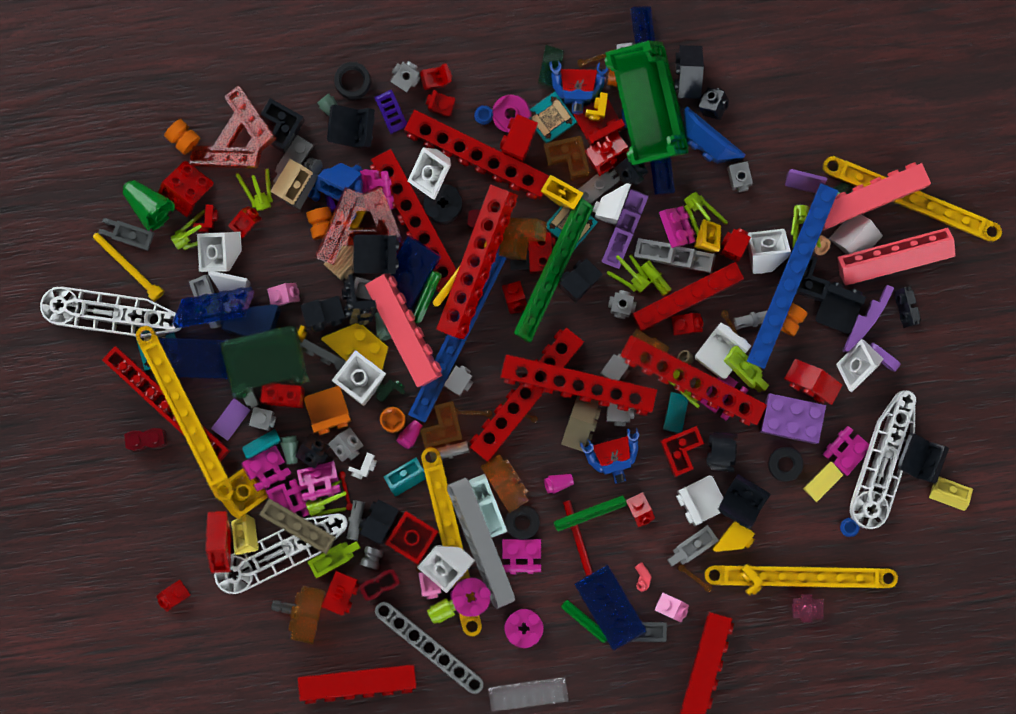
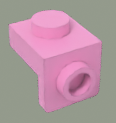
M284 283L267 289L271 305L281 306L300 301L299 289L296 283Z
M418 573L422 596H426L427 599L437 598L438 593H442L441 588L424 573Z
M662 593L655 611L682 622L688 613L689 605Z

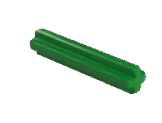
M434 270L430 273L413 314L416 323L422 322L442 277V274Z
M569 600L562 604L561 608L602 643L609 639L610 635Z

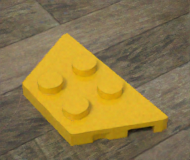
M355 323L321 338L324 343L345 361L356 350L383 371L389 347L364 325Z

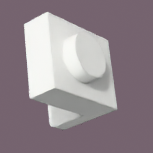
M366 454L361 470L349 466L348 470L352 472L351 476L362 479L363 476L367 477L369 471H373L376 466L377 460H374L375 455Z

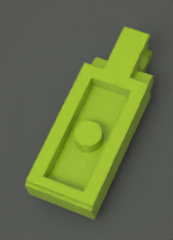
M733 346L723 361L750 388L756 389L758 392L766 391L769 385L762 378L763 375L761 373L763 371L758 366L746 362L748 356L738 346Z
M358 541L350 545L347 542L340 543L329 549L327 554L322 553L307 562L317 579L350 561L354 557L353 552L361 547Z

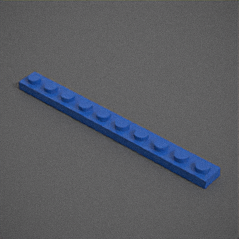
M820 183L746 362L765 369L838 190Z
M501 247L498 248L496 260L491 266L489 278L485 282L482 297L478 301L476 313L469 325L468 334L465 336V339L447 334L435 359L441 366L442 371L440 372L443 376L421 387L408 413L409 416L426 423L508 257V250Z

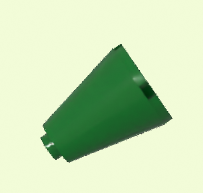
M136 180L128 181L123 186L122 194L145 229L148 231L150 229L157 230L170 218L168 213L170 210L173 212L175 208L172 200Z

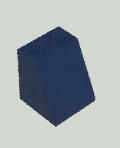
M266 305L227 310V313L222 315L220 325H222V329L227 333L270 346L281 309L277 305Z

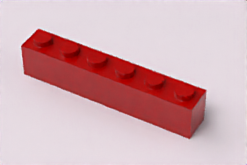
M736 262L634 312L632 317L641 333L742 282L744 277Z
M708 612L680 714H706L707 709H711L713 698H710L712 690L715 691L718 685V679H716L717 671L721 672L724 661L721 660L723 653L727 652L729 645L726 639L728 634H732L734 623H731L732 618Z
M415 664L298 677L300 701H305V704L317 703L316 699H324V702L336 701V697L342 696L344 700L355 699V695L363 694V698L374 697V693L382 692V696L393 695L394 691L401 690L402 694L412 693L413 689L417 688Z

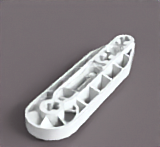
M54 287L43 295L40 302V310L43 317L50 323L58 326L136 337V327L149 326L154 331L155 329L165 330L155 332L156 335L177 332L183 326V319L180 315L145 298L68 287ZM72 291L79 292L78 298ZM69 292L72 294L68 300L64 299ZM83 293L98 295L97 302L83 300ZM102 295L117 297L116 304L103 303ZM121 298L136 300L135 306L120 305ZM140 301L153 304L154 309L139 308ZM61 303L64 305L63 307H60L59 309L56 308V306H57V305H60ZM80 304H82L81 312H80V314H78V313H79V310H80ZM88 305L114 309V312L97 308L88 309ZM158 307H159V308H162V309H164V310H166V311H168V312L158 311ZM87 312H93V314L113 316V318L87 315ZM137 314L140 317H144V320L135 318L134 321L131 317ZM153 315H158V322L151 324L150 318ZM174 318L177 321L176 324H173V326H171L169 323L164 322V319L167 321H173ZM79 320H93V328L78 326ZM98 322L112 323V330L98 329ZM117 324L131 326V333L116 331ZM151 333L141 334V338L151 336Z
M899 391L895 394L876 422L849 510L852 520L862 528H878L885 523L889 516L903 471L898 469L896 476H893L897 460L900 459L899 454L903 442L906 443L904 438L909 424L910 433L915 434L916 397L910 391ZM898 413L902 417L900 423L896 421V416ZM888 416L883 431L879 430L882 421ZM878 433L882 434L878 444V448L874 449L873 447ZM873 451L876 452L872 466L870 468L867 466ZM867 469L870 472L866 485L863 486L862 482ZM892 478L895 479L891 493L889 495L887 494V491ZM874 487L879 489L878 492L873 491ZM868 507H869V508H872V511H871V512H870V511H867V508H868ZM879 517L881 521L877 522L874 518ZM864 518H869L867 525L864 526Z
M338 513L304 518L305 520H314L317 527L323 526L326 532L333 536L336 535V539L348 527L347 518ZM329 517L319 523L316 520L319 518ZM336 518L343 520L341 528L335 526L331 528L333 532L330 533V528L326 523L329 522V525H332L336 522ZM281 529L258 541V544L260 543L263 548L262 551L250 557L247 553H244L246 559L241 556H234L236 555L235 553L231 554V570L234 572L238 571L239 573L236 576L238 577L236 580L230 578L229 574H232L231 572L215 573L214 578L222 591L229 594H238L322 552L319 551L312 555L309 549L312 546L308 543L307 545L299 544L301 539L294 535L283 540L280 533L285 530ZM278 534L281 542L266 548L263 541ZM279 546H282V548L270 555L264 556V559L260 561L256 559L257 557ZM307 550L310 557L295 564L292 556ZM285 552V556L263 567H260V563L264 561L267 562L278 555L284 554ZM234 558H237L236 566H233ZM289 558L292 566L277 572L274 565ZM251 560H253L257 570L253 571L249 563ZM272 567L275 574L260 581L257 573ZM253 576H255L257 583L251 585Z

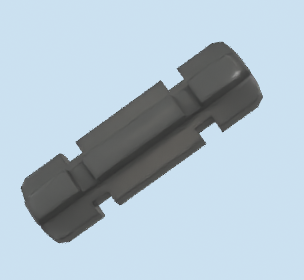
M276 600L272 602L271 607L273 611H282V613L292 615L299 614L302 617H308L310 608L306 606L299 607L296 604L281 603V601Z

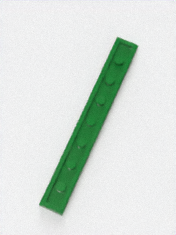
M583 198L580 199L576 208L571 210L514 331L515 335L526 342L531 343L594 208L593 205Z

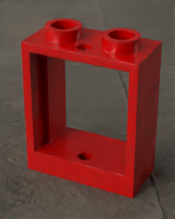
M262 383L261 402L263 404L303 409L305 389L302 386Z
M227 511L207 512L206 552L211 573L231 571L232 534Z

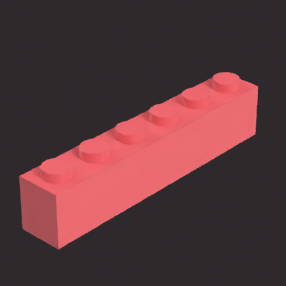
M911 163L905 166L906 170L899 172L897 169L888 173V177L885 179L878 177L871 180V184L864 187L861 184L852 189L853 192L849 194L842 192L836 195L822 230L824 231L931 185V182L923 164Z
M944 228L837 258L840 277L844 285L847 286L940 260H946L956 255L954 238L949 228Z
M383 274L365 284V287L371 299L376 300V308L416 386L422 387L443 376L440 372L442 371L441 366L434 360L430 345L424 341V333L420 327H417L413 312L410 309L408 310L405 304L406 298L399 292L395 277L390 274Z

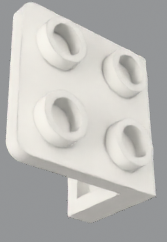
M720 323L697 352L695 359L720 379L725 380L732 369L723 360L732 347L738 346L746 353L751 345L746 339L734 333L729 326Z
M707 476L677 491L678 495L676 498L680 506L684 505L687 511L685 516L690 524L693 523L696 526L721 513L718 511V507L723 496L712 476Z

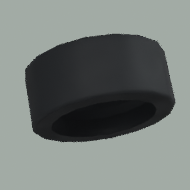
M347 62L337 69L334 83L341 96L356 100L368 92L371 79L368 70L362 64ZM349 70L359 71L364 78L362 87L354 92L346 90L341 83L343 74Z

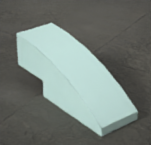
M483 474L468 480L491 537L507 532L486 475Z

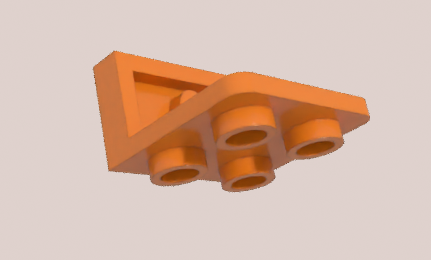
M339 386L308 395L304 398L315 434L323 435L329 433L331 428L337 427V429L349 426L348 423L352 422Z

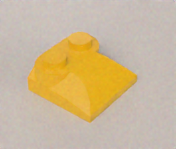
M242 468L228 478L234 489L233 496L229 500L221 502L232 516L240 519L266 500L268 496L264 489L258 492L255 490L254 484L259 481L256 478L250 481L245 470ZM223 485L218 489V493L221 497H225L228 495L229 489Z

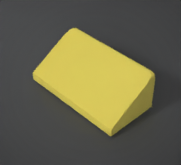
M830 461L803 490L815 502H818L843 474Z
M939 476L937 483L933 484L929 498L965 511L970 504L973 489Z
M245 514L240 519L232 521L235 554L239 555L257 551L258 541L255 519Z

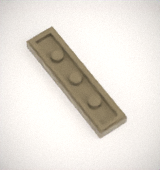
M268 499L260 513V516L325 554L328 553L336 539L335 536L271 499Z

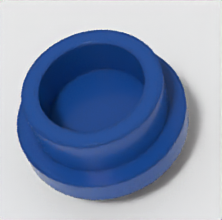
M484 105L478 107L474 113L475 120L482 125L489 124L493 119L492 109Z
M846 518L840 524L841 533L846 537H853L859 532L860 526L852 518Z

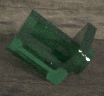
M390 379L386 385L381 384L376 390L378 394L376 398L383 403L394 389L404 395L406 393L403 390L405 386L398 380L393 382Z

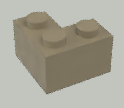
M577 396L561 445L583 452L580 443L584 447L585 444L589 445L588 439L590 441L592 439V434L589 433L590 431L594 432L597 421L594 419L598 420L601 409L598 408L599 401L591 400L590 403L580 401V397Z

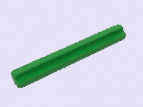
M619 496L554 521V527L557 531H561L620 509L627 505L624 496Z

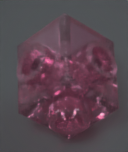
M801 595V599H793V618H801V622L823 619V599H812L813 595Z

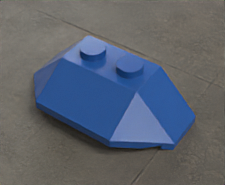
M688 106L683 112L685 134L688 140L687 144L694 150L699 149L703 153L702 156L709 162L722 163L742 161L744 159L745 153L705 122Z

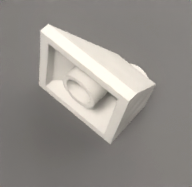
M423 147L408 182L430 198L435 199L451 166L450 158L439 150Z
M626 183L603 196L600 202L596 201L593 212L596 213L594 218L616 226L631 184Z
M785 229L748 233V236L751 237L748 243V250L753 274L773 272L791 255Z
M241 232L197 234L199 272H209V270L214 272L230 271L242 251Z
M209 270L208 275L225 300L229 302V305L240 307L241 304L246 305L251 284L247 278Z
M355 350L332 381L361 405L365 406L378 389L386 373Z
M435 546L417 568L447 593L475 560L459 547Z

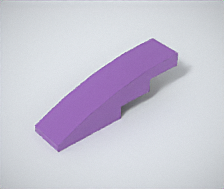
M633 189L630 190L602 259L603 263L618 269L620 268L621 263L616 256L619 255L622 259L624 258L649 197L648 195Z
M886 285L879 302L872 300L865 316H857L852 332L849 334L842 352H849L871 329L887 305L894 287Z

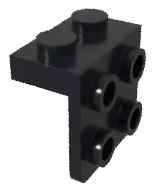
M336 104L331 105L327 141L353 148L371 147L375 109H354Z
M355 235L353 237V271L355 273L396 274V270L399 267V261L396 258L399 240L396 239V235Z
M350 274L347 280L344 281V288H342V299L346 300L347 305L344 306L345 317H348L349 324L358 323L359 325H366L373 320L376 300L356 301L353 275Z
M830 283L825 299L820 304L815 321L849 334L852 332L859 310L864 304L866 297L862 295L863 292L856 289L849 291L844 289L845 286L840 283Z
M910 433L902 456L899 459L898 469L917 479L936 484L949 448L929 442L914 433Z
M737 474L727 489L718 507V511L741 526L751 529L760 510L771 494Z

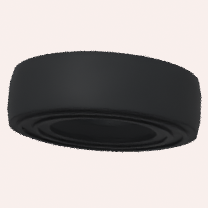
M781 447L771 454L768 468L772 476L777 480L783 482L792 481L801 474L803 459L795 449ZM782 457H789L793 461V468L788 472L780 470L778 462Z
M527 505L513 507L505 519L508 533L520 540L529 539L534 536L540 525L537 512ZM519 515H526L530 519V525L525 530H520L515 526V519Z

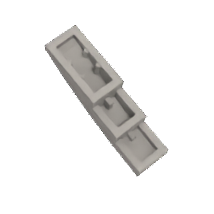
M638 238L634 257L712 274L716 255L685 247L671 248L669 243Z

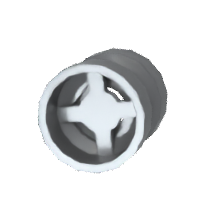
M366 546L364 550L365 557L361 560L360 565L378 570L380 566L379 560L382 558L384 551Z

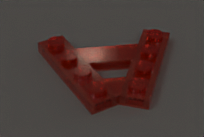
M238 85L224 97L233 109L234 114L213 147L193 146L189 162L191 166L258 169L262 151L277 139L245 91ZM243 127H245L252 137L246 148L232 147Z
M378 186L364 193L345 187L315 254L316 259L334 265L341 247L353 246V237L355 235H396V239L399 240L396 258L399 260L408 256L382 187ZM357 211H370L376 227L350 228Z

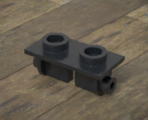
M905 287L894 291L903 328L920 324L919 320L921 318L918 307L911 308L912 304H916L914 290H911V287Z

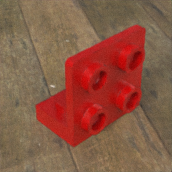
M608 98L604 119H600V121L589 120V117L585 116L586 109L598 111V109H594L595 102L585 106L582 114H573L590 146L598 141L600 142L606 136L616 131L620 132L625 128L622 118H618Z
M183 161L162 182L158 193L172 200L175 204V209L188 217L192 213L196 202L214 185V182L190 163Z

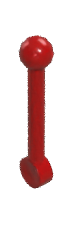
M341 471L338 476L341 478L344 491L347 492L345 495L347 501L346 509L351 511L353 504L350 502L345 481L346 473Z

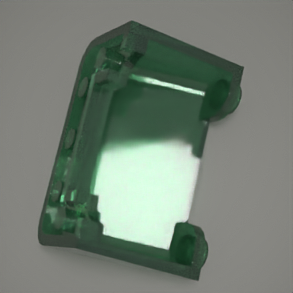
M289 326L224 341L220 345L233 398H245L251 392V388L289 380L294 385H302L305 381H309L302 343L296 327Z

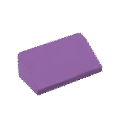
M790 169L785 186L816 193L820 183L826 184L827 178Z
M234 398L211 429L228 441L251 410Z

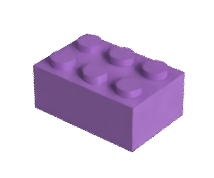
M770 393L767 395L765 402L767 406L763 412L760 433L812 444L819 443L826 405Z

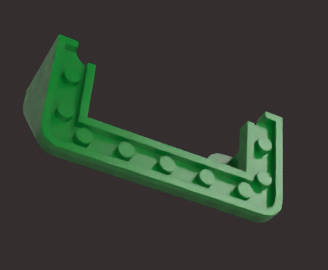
M646 41L605 52L606 67L615 73L632 145L629 147V151H627L629 162L632 165H638L687 154L689 152L687 138L664 44L659 41Z

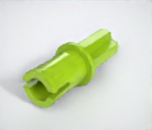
M650 260L640 267L663 296L671 291L670 286L661 276L662 273L657 271Z

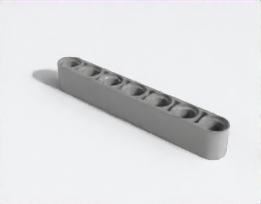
M463 478L447 485L448 494L482 580L490 590V600L493 606L498 609L514 602V593L470 482Z
M387 602L379 603L376 606L375 613L381 621L467 691L476 694L482 690L483 680L395 607ZM382 605L388 606L390 610L389 615L381 616L379 608ZM398 617L402 618L405 622L404 627L401 629L394 626V621ZM411 630L419 632L420 637L417 641H412L409 638ZM425 643H433L435 646L434 652L427 653L424 650ZM446 654L449 656L450 662L448 665L440 664L439 657ZM456 667L464 668L465 675L459 678L454 675ZM472 679H477L480 682V687L476 690L469 687V682Z

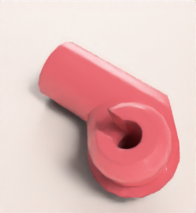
M641 562L634 568L640 575L636 588L638 591L643 592L649 588L652 576L643 562Z

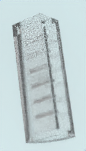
M565 677L488 687L491 712L569 701Z

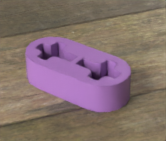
M871 343L870 346L883 358L881 364L896 372L901 363L881 347Z

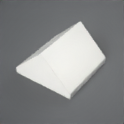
M859 215L843 222L829 240L847 255L872 248L883 235L872 220Z
M861 339L836 365L849 391L853 392L879 366L883 358L865 340Z

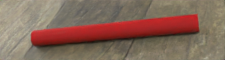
M571 501L563 502L567 516L574 514ZM577 524L572 526L571 530L585 574L588 576L593 574V570Z

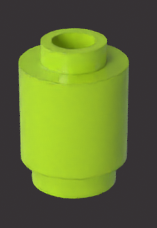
M447 598L430 606V609L427 610L434 624L437 622L441 623L456 615L452 600L449 601Z

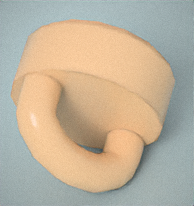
M821 235L819 236L821 247L819 248L816 244L813 251L817 255H824L829 250L831 244L828 238Z

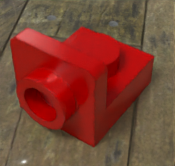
M433 90L432 94H428L426 100L428 111L450 118L456 98L437 93L436 90Z
M247 206L239 211L228 226L234 232H241L242 239L262 218L254 208Z

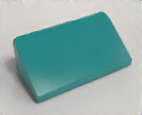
M674 392L670 393L663 430L674 433L682 432L689 401L684 395Z
M273 429L243 446L242 450L246 459H250L279 444L282 440L277 431Z
M416 457L383 476L395 497L426 479L424 469Z

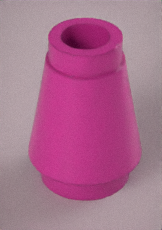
M413 420L412 423L398 434L396 441L406 449H409L411 446L413 447L423 426L418 421Z
M571 474L550 475L544 479V485L548 494H555L574 485Z

